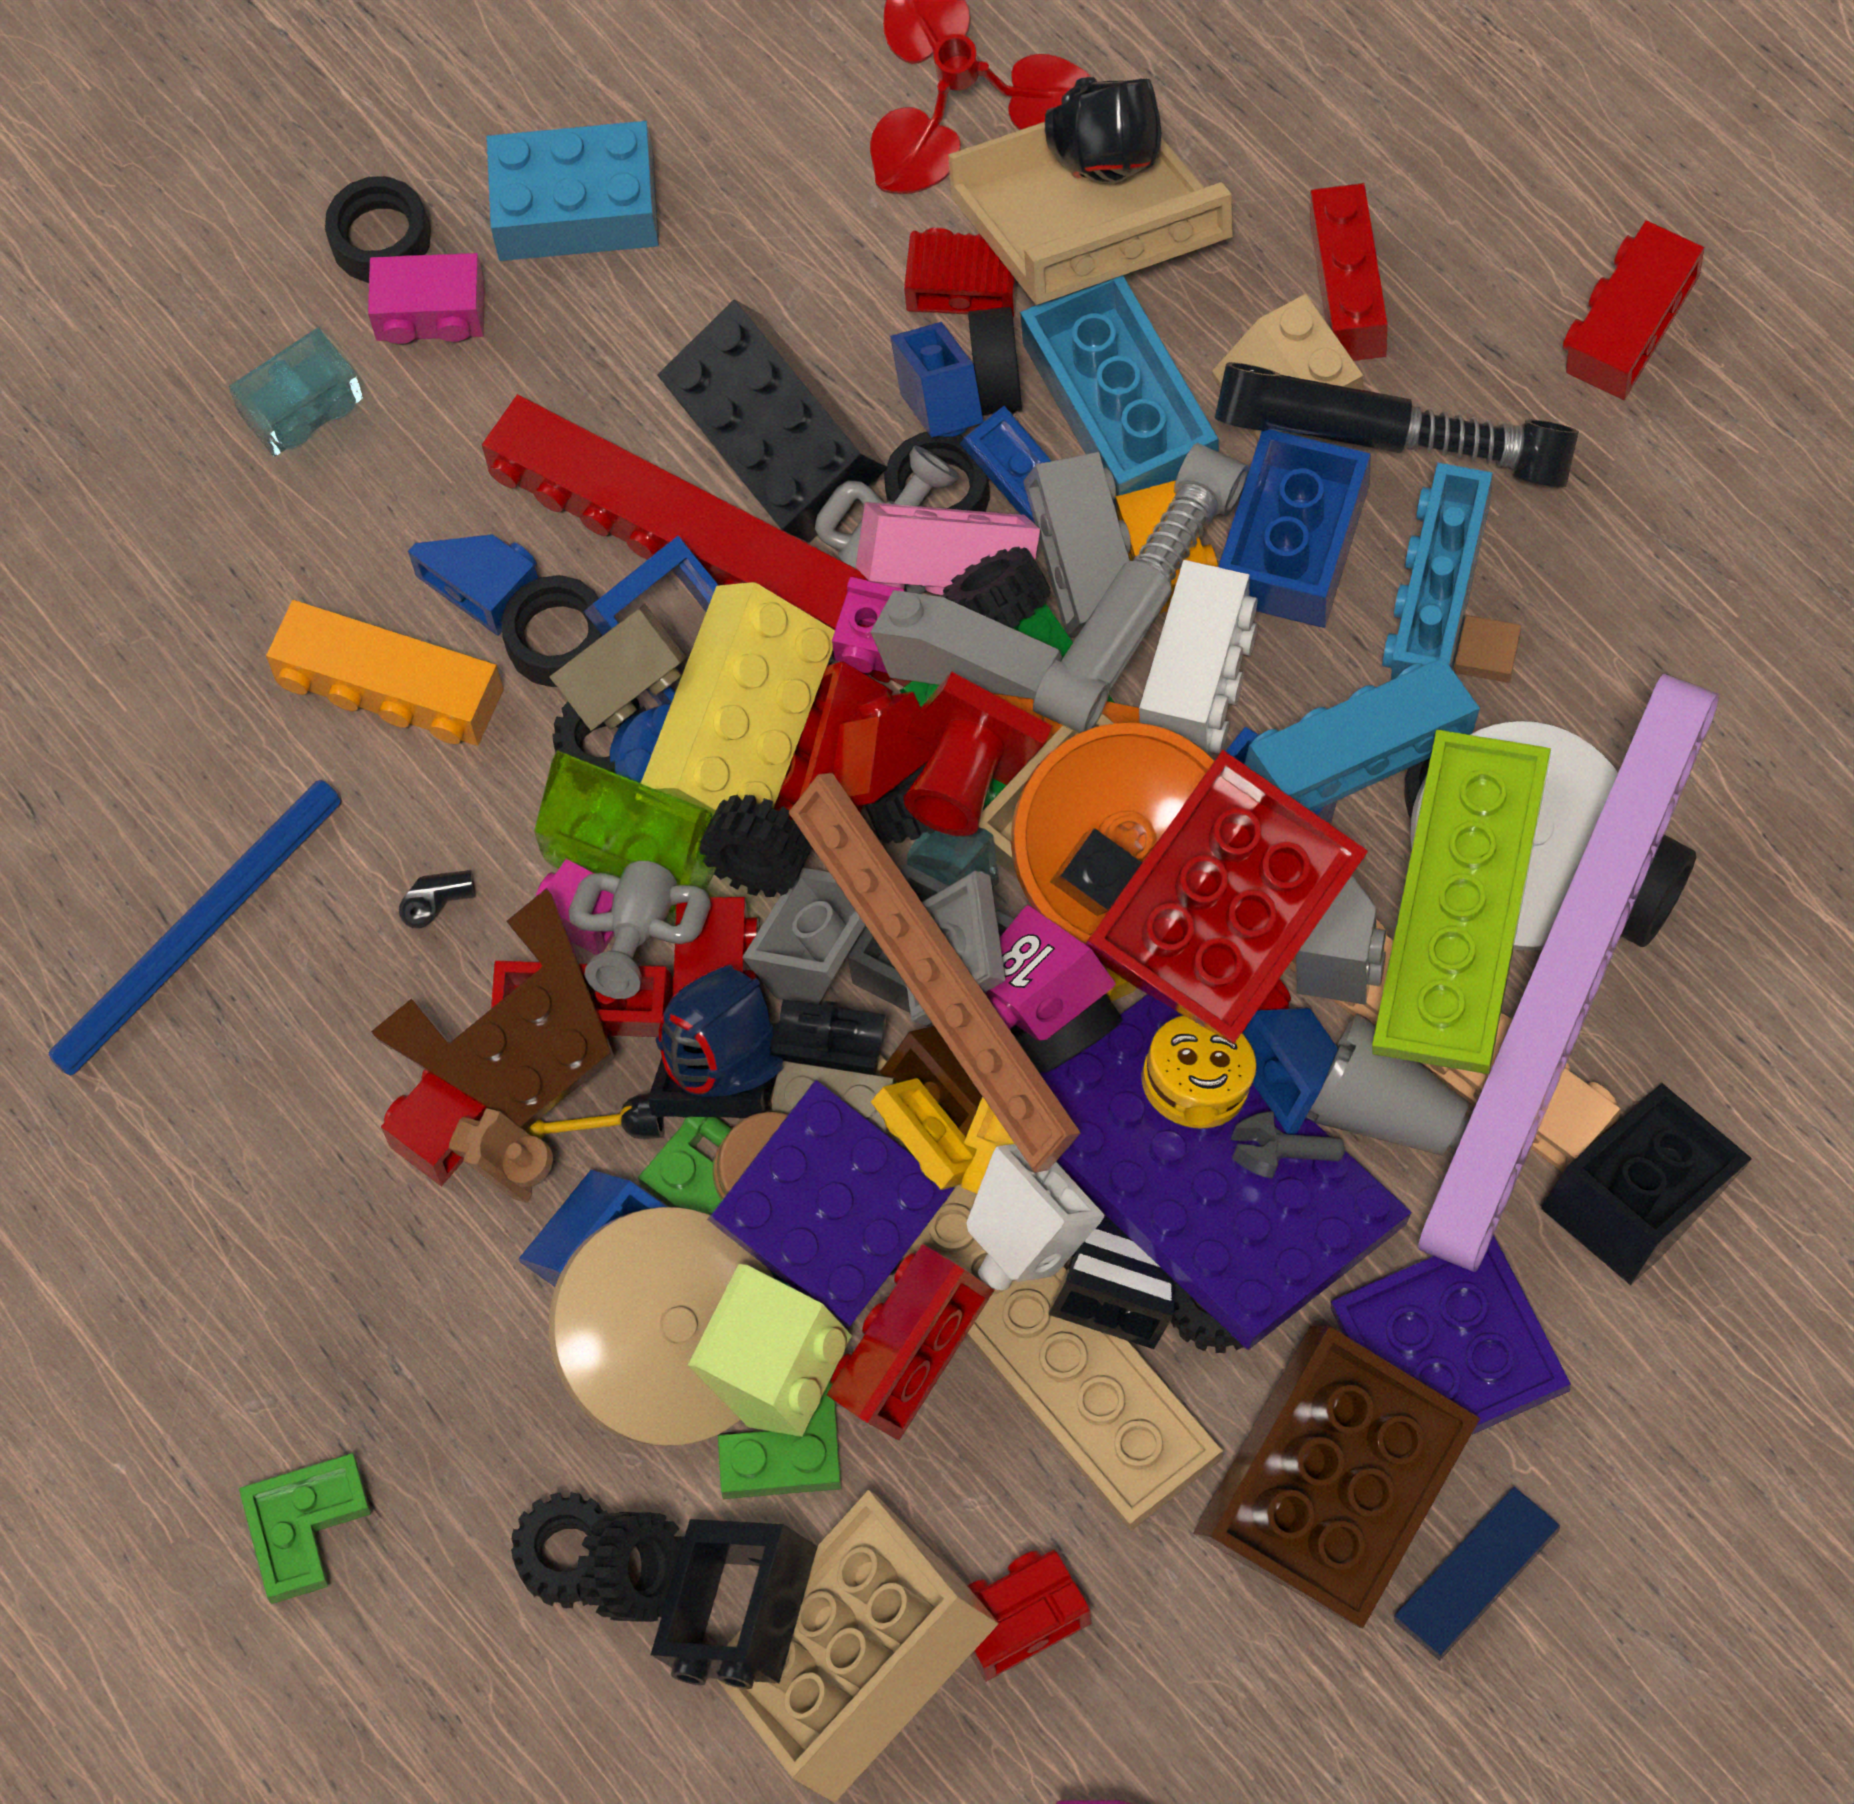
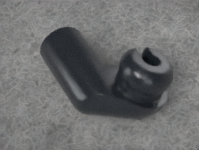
M472 870L425 875L418 878L399 905L401 920L411 928L420 929L433 921L447 901L475 898Z

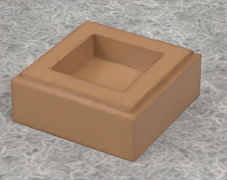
M1466 615L1455 664V673L1510 683L1522 625Z

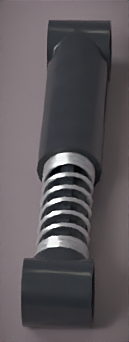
M1235 362L1226 363L1215 419L1220 422L1252 430H1268L1270 428L1395 453H1401L1404 447L1415 450L1417 446L1427 447L1428 453L1432 451V448L1442 450L1443 456L1447 454V451L1457 453L1458 459L1462 454L1472 456V461H1475L1477 457L1486 458L1487 464L1491 463V460H1496L1499 467H1511L1513 475L1517 478L1553 487L1567 486L1579 433L1578 430L1569 426L1536 419H1526L1525 423L1519 427L1518 425H1509V423H1501L1498 427H1495L1491 420L1480 424L1476 417H1472L1469 421H1464L1461 414L1456 415L1454 418H1449L1446 411H1443L1439 416L1434 415L1431 409H1427L1422 413L1420 406L1412 407V401L1408 398L1285 376L1267 368Z

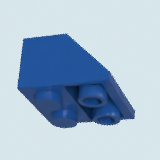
M590 1170L519 1257V1261L555 1287L569 1258L600 1227L626 1214L667 1206L629 1180Z

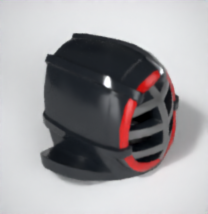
M1094 77L1079 78L1075 82V87L1062 96V104L1049 108L1046 111L1045 134L1047 146L1056 159L1072 173L1073 177L1089 178L1100 183H1117L1144 168H1149L1157 159L1161 148L1162 131L1159 109L1151 79L1097 82Z

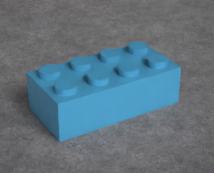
M1123 275L1035 305L1020 312L1024 348L1084 453L1099 452L1103 468H1108L1111 471L1115 481L1116 496L1176 480L1185 457L1196 443L1219 452V439ZM1115 497V499L1113 500V503H1114L1115 507H1116V497Z

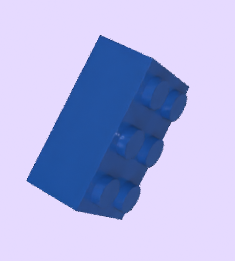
M1262 430L1218 568L1249 574V596L1258 599L1257 612L1326 628L1370 486L1371 453L1276 430Z

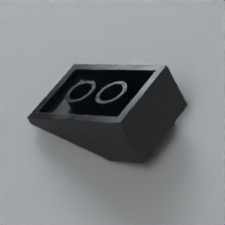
M1662 1083L1566 1167L1541 1207V1210L1631 1286L1675 1244L1745 1169L1752 1158Z

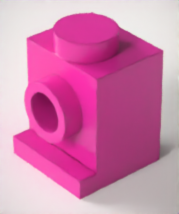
M850 577L847 585L848 592L832 638L835 661H844L862 673H868L872 670L887 673L872 637L871 630L893 590L905 591L901 588ZM858 624L865 625V626H869V627H866V628H865V627H861V626H859Z

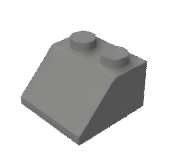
M802 868L792 889H789L788 893L780 896L742 958L776 999L819 1005L866 928V925L829 872Z
M1352 875L1296 954L1297 993L1366 1005L1370 985L1380 986L1382 982L1386 952H1383L1386 930L1376 929V906Z

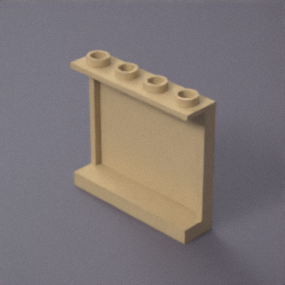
M1045 122L948 154L951 198L1036 305L1233 237L1231 192L1222 182L1204 188L1162 138L1161 148L1155 163L1149 168H1144L1117 183H1100L1089 178L1073 177L1072 173L1056 159L1048 148Z

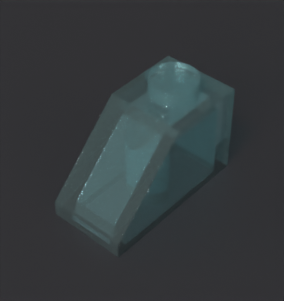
M979 827L977 832L970 836H952L938 831L931 834L924 832L912 844L907 855V865L949 886L974 871L989 874L992 889L999 882L994 836L984 828Z

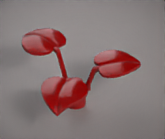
M886 0L883 26L889 48L898 58L910 64L924 62L933 55L937 77L940 82L937 85L938 94L934 114L931 119L918 108L903 107L890 111L877 123L870 140V154L876 186L880 190L889 193L910 194L929 189L940 183L950 174L948 154L960 151L961 148L958 134L946 126L939 125L944 116L947 95L950 90L959 91L967 89L976 82L978 76H983L1002 95L1012 97L1008 107L1009 117L1014 126L1022 130L1045 122L1047 109L1060 106L1062 104V96L1075 87L1076 80L1091 77L1090 74L1074 63L1058 56L1035 54L1024 57L1014 64L1011 72L1013 86L1006 85L989 69L987 62L978 61L976 47L973 41L966 36L970 25V12L965 0Z

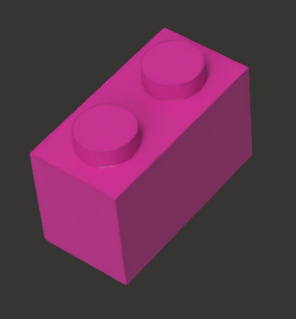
M478 253L370 257L368 315L376 341L405 344L414 339L440 338L445 341L457 342L467 337H483L485 280Z

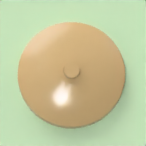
M661 1207L641 1210L614 1219L592 1233L575 1250L556 1283L549 1313V1340L558 1375L568 1394L590 1419L612 1434L626 1440L654 1446L691 1444L716 1436L740 1421L733 1411L688 1366V1363L738 1264L748 1265L772 1278L773 1275L769 1268L707 1219L710 1216L708 1214L691 1209Z

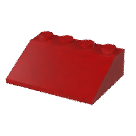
M1222 749L1088 939L1086 945L1092 949L1104 966L1121 978L1234 1044L1368 853V850Z

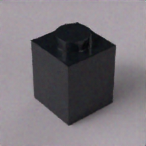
M1094 828L1081 837L1050 882L1093 914L1099 916L1111 908L1142 862Z

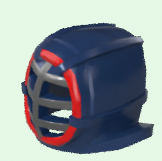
M732 965L718 968L686 985L671 998L665 1012L662 1014L658 1031L659 1035L655 1041L658 1049L661 1051L664 1067L670 1078L683 1091L691 1095L717 1097L751 1090L764 1084L783 1069V1058L770 1055L774 1029L770 1023L768 1009L759 988L760 982L757 978L752 980L742 972L735 970ZM699 1048H702V1050H703V1052H704V1053H692V1052L696 1051V1050L699 1049ZM688 1065H708L709 1068L693 1069L688 1068Z

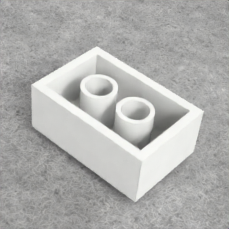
M1183 560L1139 707L1140 723L1158 726L1175 732L1192 741L1210 757H1212V753L1220 754L1222 749L1224 750L1229 730V721H1225L1228 704H1237L1243 682V672L1239 671L1242 656L1251 655L1256 639L1258 624L1253 623L1258 599L1249 596V574Z

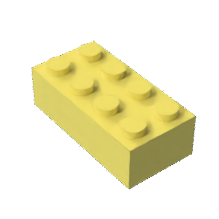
M756 582L716 586L638 790L705 828L708 827L719 803L724 799L728 801L730 796L738 795L743 801L745 795H754L756 802L759 804L762 803L764 798L773 801L772 808H774L833 651L832 638L835 630Z

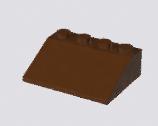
M1310 1326L1193 1534L1249 1568L1363 1629L1481 1418L1330 1326Z

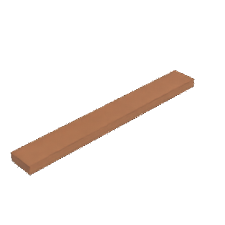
M833 773L818 774L788 813L1034 1173L1049 1170L1081 1134Z

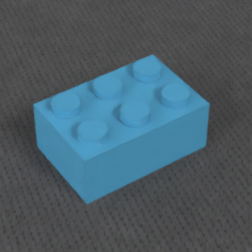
M647 121L487 136L490 225L499 261L659 246L654 156Z

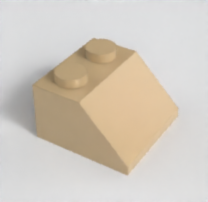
M1307 294L1259 318L1212 370V377L1220 389L1226 363L1235 362L1267 368L1285 376L1363 390V374ZM1249 429L1258 442L1262 430ZM1280 431V432H1284V433H1288V434H1292V435H1296V436H1300V437H1305V438L1309 437V436H1307V435H1301V434H1296V433H1291V432H1286V431Z

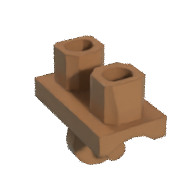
M488 1108L485 1109L481 1121L462 1117L449 1143V1149L458 1156L465 1157L463 1161L514 1200L528 1203L531 1197V1187L539 1184L548 1176L553 1163L552 1151L544 1141L535 1136H530L501 1112Z

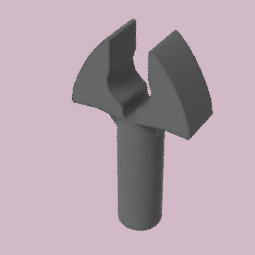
M1273 1111L1259 1113L1241 1121L1236 1125L1231 1140H1252L1262 1145V1147L1238 1144L1232 1159L1249 1171L1271 1179L1277 1169V1161L1282 1158L1338 1162L1343 1158L1345 1151L1344 1142L1340 1138L1283 1134L1274 1127Z

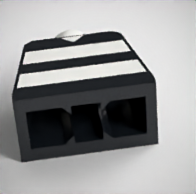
M1104 1216L1101 1223L1073 1254L1049 1307L1048 1315L1154 1350L1174 1314V1280L1116 1224Z

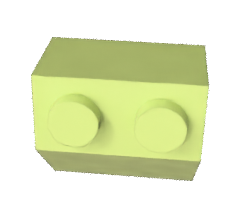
M738 1264L688 1366L747 1427L802 1437L852 1335L822 1303L748 1265Z

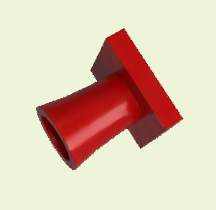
M951 671L917 711L907 731L936 748L921 774L904 795L905 807L918 821L938 832L952 836H970L975 834L979 828L985 798L992 778L1008 785L1044 746L1053 726Z

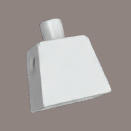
M1015 1144L997 1146L992 1154L966 1222L968 1232L988 1253L978 1269V1275L986 1285L997 1290H1007L1013 1280L1022 1282L1051 1277L1063 1267L1101 1223L1105 1215L1057 1162L1047 1171L1034 1173Z

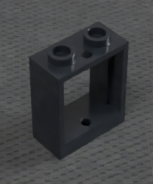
M690 1519L650 1655L671 1667L670 1675L673 1678L692 1685H705L707 1678L718 1679L722 1683L741 1689H752L754 1682L780 1684L818 1546L784 1524ZM724 1565L759 1566L737 1647L702 1644Z

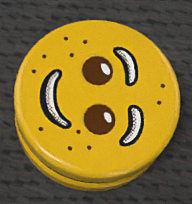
M1179 1016L1165 1023L1153 1037L1142 1068L1143 1090L1152 1106L1167 1119L1191 1128L1217 1127L1233 1119L1244 1106L1256 1074V1057L1251 1044L1242 1033L1236 1042L1232 1044L1186 1016Z

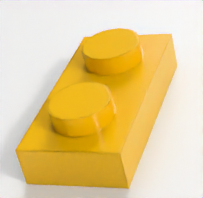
M918 1078L882 1087L871 1103L884 1118L888 1130L900 1138L919 1162L924 1175L935 1182L940 1190L961 1185L964 1173L976 1153L975 1148L964 1144L966 1139L964 1134Z

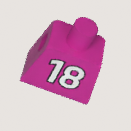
M1027 905L999 938L1005 981L985 992V995L1009 1030L1016 1024L1036 1040L1042 1041L1047 1040L1105 995L1116 983L1091 948Z

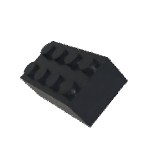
M735 299L657 374L780 529L808 543L818 535L815 530L817 515L838 486L846 481H858L869 486L888 468L765 317Z

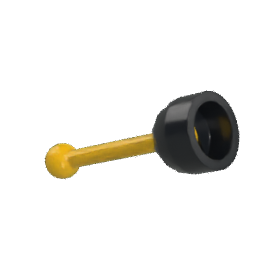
M643 1093L629 1098L623 1104L620 1114L546 1123L539 1119L526 1129L525 1132L530 1136L542 1139L545 1134L620 1125L631 1137L648 1140L663 1138L664 1117H653L651 1115L648 1103L650 1093Z

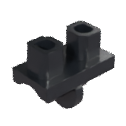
M783 999L778 1030L771 1052L772 1056L781 1057L784 1061L876 1075L887 1022L886 1015L838 1008L837 1002L825 1001L823 1005Z

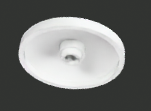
M1505 722L1480 729L1470 735L1551 748L1548 774L1513 949L1521 951L1543 950L1618 772L1595 747L1567 730L1539 722ZM1427 776L1421 784L1413 806L1410 830L1411 848L1413 847Z

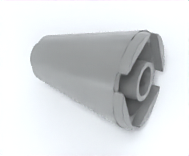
M1356 1013L1353 1021L1349 1022L1336 1045L1338 1049L1321 1092L1308 1112L1306 1119L1313 1123L1441 1156L1448 1147L1457 1150L1470 1120V1117L1465 1115L1469 1104L1421 1063L1373 1055L1372 1044L1376 1026L1367 1018Z

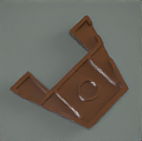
M547 888L506 921L542 964V968L451 1042H447L412 998L371 1031L383 1045L405 1056L422 1069L444 1080L484 1107L501 1112L524 1131L614 1058L590 990L586 985L577 961L572 942L559 913L560 910L557 902Z

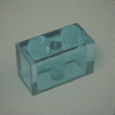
M319 327L228 386L239 415L273 457L286 449L300 446L313 431L331 419H339L353 409L355 403L363 399L354 370Z

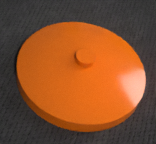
M1114 723L1091 728L1073 736L1050 752L1038 764L1025 783L1018 798L1012 820L1011 851L1018 881L1031 906L1086 945L1088 939L1108 911L1096 916L1050 882L1081 837L1094 828L1143 863L1214 760L1204 750L1185 737L1165 728L1142 723Z

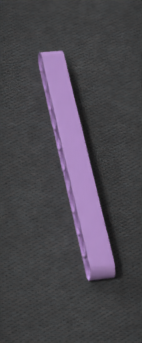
M1663 674L1658 680L1426 1220L1418 1246L1420 1251L1476 1272L1479 1268L1710 728L1719 701L1718 693Z

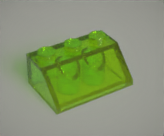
M557 750L551 762L534 830L541 855L550 865L559 869L564 860L568 859L595 874L605 873L621 878L624 869L629 864L636 861H650L668 869L675 877L677 885L697 886L705 891L717 868L707 867L703 862L706 855H701L699 851L700 841L712 819L711 811ZM676 904L671 906L669 913L675 912Z

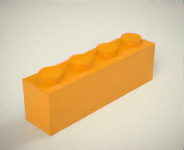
M293 599L266 655L275 681L292 693L305 695L309 691L327 697L331 703L344 710L356 711L359 707L377 713L384 721L397 727L406 728L411 724L427 729L434 737L450 744H459L460 741L479 746L504 690L496 664Z

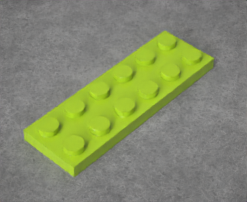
M1436 729L1372 1044L1373 1055L1483 1074L1490 1073L1548 774L1551 748Z

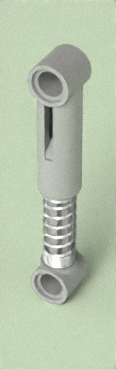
M1200 443L1193 445L1179 470L1174 486V493L1176 495L1169 504L1167 512L1162 515L1160 523L1156 524L1153 533L1147 538V544L1141 547L1140 554L1133 561H1129L1122 566L1062 661L1056 660L1047 670L1034 698V712L1079 733L1095 727L1104 710L1112 686L1172 593L1171 580L1176 577L1175 570L1181 568L1182 559L1189 557V548L1196 546V538L1204 533L1203 527L1208 526L1214 516L1219 513L1227 516L1235 507L1249 472L1247 464Z

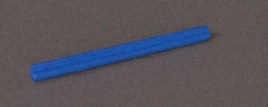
M322 780L315 781L49 1050L48 1055L53 1064L69 1076L75 1074L339 806L340 798L337 792Z

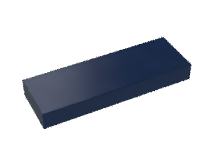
M1513 1487L1394 1616V1622L1435 1658L1441 1661L1559 1532L1560 1525L1516 1487Z

